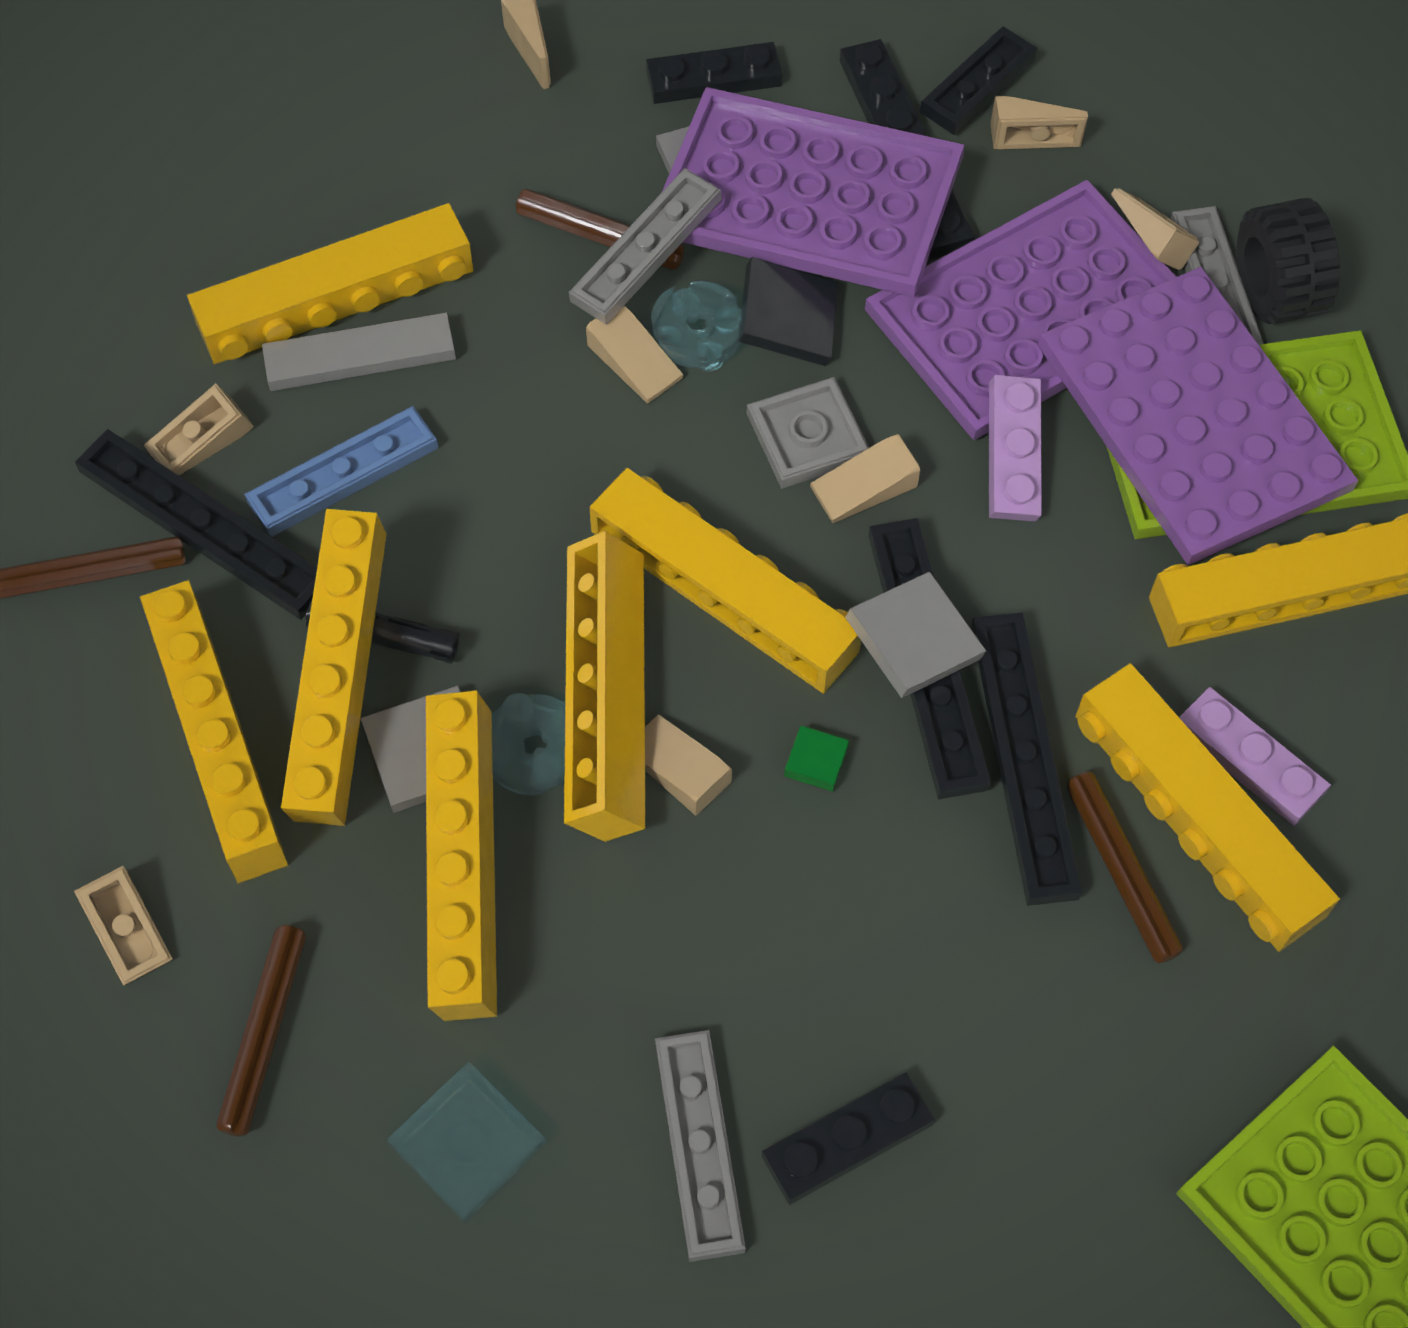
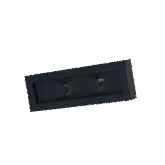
M1002 26L921 101L920 113L955 135L1035 60L1037 47Z
M774 42L646 59V72L654 104L702 98L706 87L731 93L782 87V72Z
M907 1072L763 1150L762 1158L787 1203L791 1205L933 1126L935 1119Z

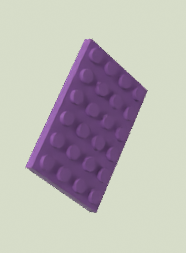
M706 87L662 192L684 168L721 189L722 200L690 233L683 243L746 258L754 257L801 271L915 297L963 159L964 144Z
M1085 180L926 266L915 297L881 290L866 298L865 311L974 441L989 432V381L994 375L1041 379V402L1067 388L1039 348L1040 334L1159 285L1176 276L1164 263L1154 257L1139 235L1088 180Z
M1202 267L1040 334L1039 348L1187 565L1353 491L1358 482V479Z

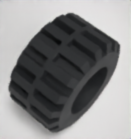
M1307 197L1251 208L1250 211H1246L1238 230L1236 256L1238 272L1254 314L1263 323L1275 324L1328 312L1329 308L1333 307L1335 297L1338 295L1340 256L1333 228L1321 206L1316 201L1313 202L1312 198Z

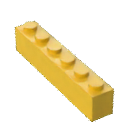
M450 203L188 294L187 298L198 329L215 365L226 360L240 358L245 353L262 348L264 343L287 340L306 331L326 327L334 321L359 312L371 311L381 304L401 297L415 295L420 290L445 281L457 280L474 270L470 243Z
M626 468L589 507L592 533L596 535L607 531L643 553L645 570L824 694L860 652L861 639L845 618L848 612L841 609L835 610L821 601L816 592L807 584L802 582L795 583L783 575L769 558L763 555L756 556L740 545L737 538L728 530L723 528L716 529L703 520L698 511L686 502L678 503L665 494L659 484L648 476L640 477L629 468Z
M326 509L281 809L294 822L345 826L387 535L377 513Z
M1408 513L1387 523L1378 525L1361 523L1351 527L1346 532L1328 536L1325 533H1316L1307 536L1300 542L1280 546L1278 543H1271L1247 554L1234 556L1233 554L1226 553L1218 555L1206 563L1192 566L1176 564L1164 569L1161 573L1157 574L1149 594V600L1168 648L1408 594Z
M607 531L567 547L564 824L604 842L645 829L644 554Z
M187 580L140 596L226 861L237 883L239 884L288 866L202 610L190 581Z
M1131 663L1083 694L1075 716L1078 719L1081 732L1089 741L1098 743L1110 756L1111 764L1116 773L1123 780L1131 781L1142 793L1149 811L1157 819L1165 820L1174 830L1185 853L1190 858L1199 860L1212 874L1213 882L1218 891L1226 899L1235 901L1248 916L1252 930L1260 939L1270 942L1280 952L1327 918L1340 898Z
M478 691L427 695L428 1008L443 1021L497 1017L492 712Z

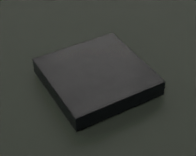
M751 257L746 265L738 342L826 366L832 357L838 282Z

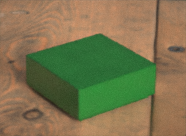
M800 725L785 767L784 777L833 792L848 750L849 740Z

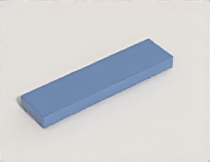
M411 406L244 495L248 505L267 534L273 537L438 449L437 439L414 406Z

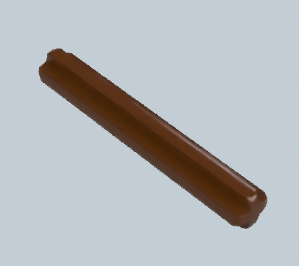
M523 189L516 201V212L519 215L611 247L630 227V225L529 189ZM680 244L661 266L677 270L683 261L685 247Z
M175 536L0 568V598L183 565L186 562L185 547L181 538Z
M1088 771L1074 776L1069 780L1067 789L1154 961L1164 963L1176 958L1182 952L1183 946L1095 774Z
M282 925L274 932L216 1124L217 1129L231 1136L241 1137L250 1130L306 940L305 932L294 926Z

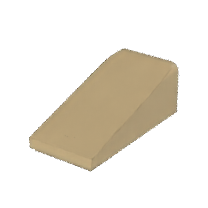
M501 0L503 23L507 34L543 89L549 88V85H551L549 59L536 0Z
M995 96L991 117L993 149L1081 147L1088 113L1087 111L1016 97Z
M1114 188L1111 193L1112 197L1158 261L1177 270L1182 269L1199 244L1198 237L1141 198L1120 188Z
M625 305L607 325L596 318L587 325V346L647 404L683 379L682 372Z
M215 383L143 446L154 460L177 475H181L240 439L255 426L234 400Z
M896 434L878 442L811 482L810 487L834 524L916 488L919 481L920 467L900 435Z
M659 714L645 726V771L697 816L732 782V768L713 752Z
M124 866L74 891L123 986L173 960Z

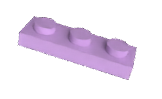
M994 375L989 381V518L1036 522L1042 516L1041 379Z
M1211 687L1179 717L1229 774L1293 826L1309 812L1331 786L1325 779Z

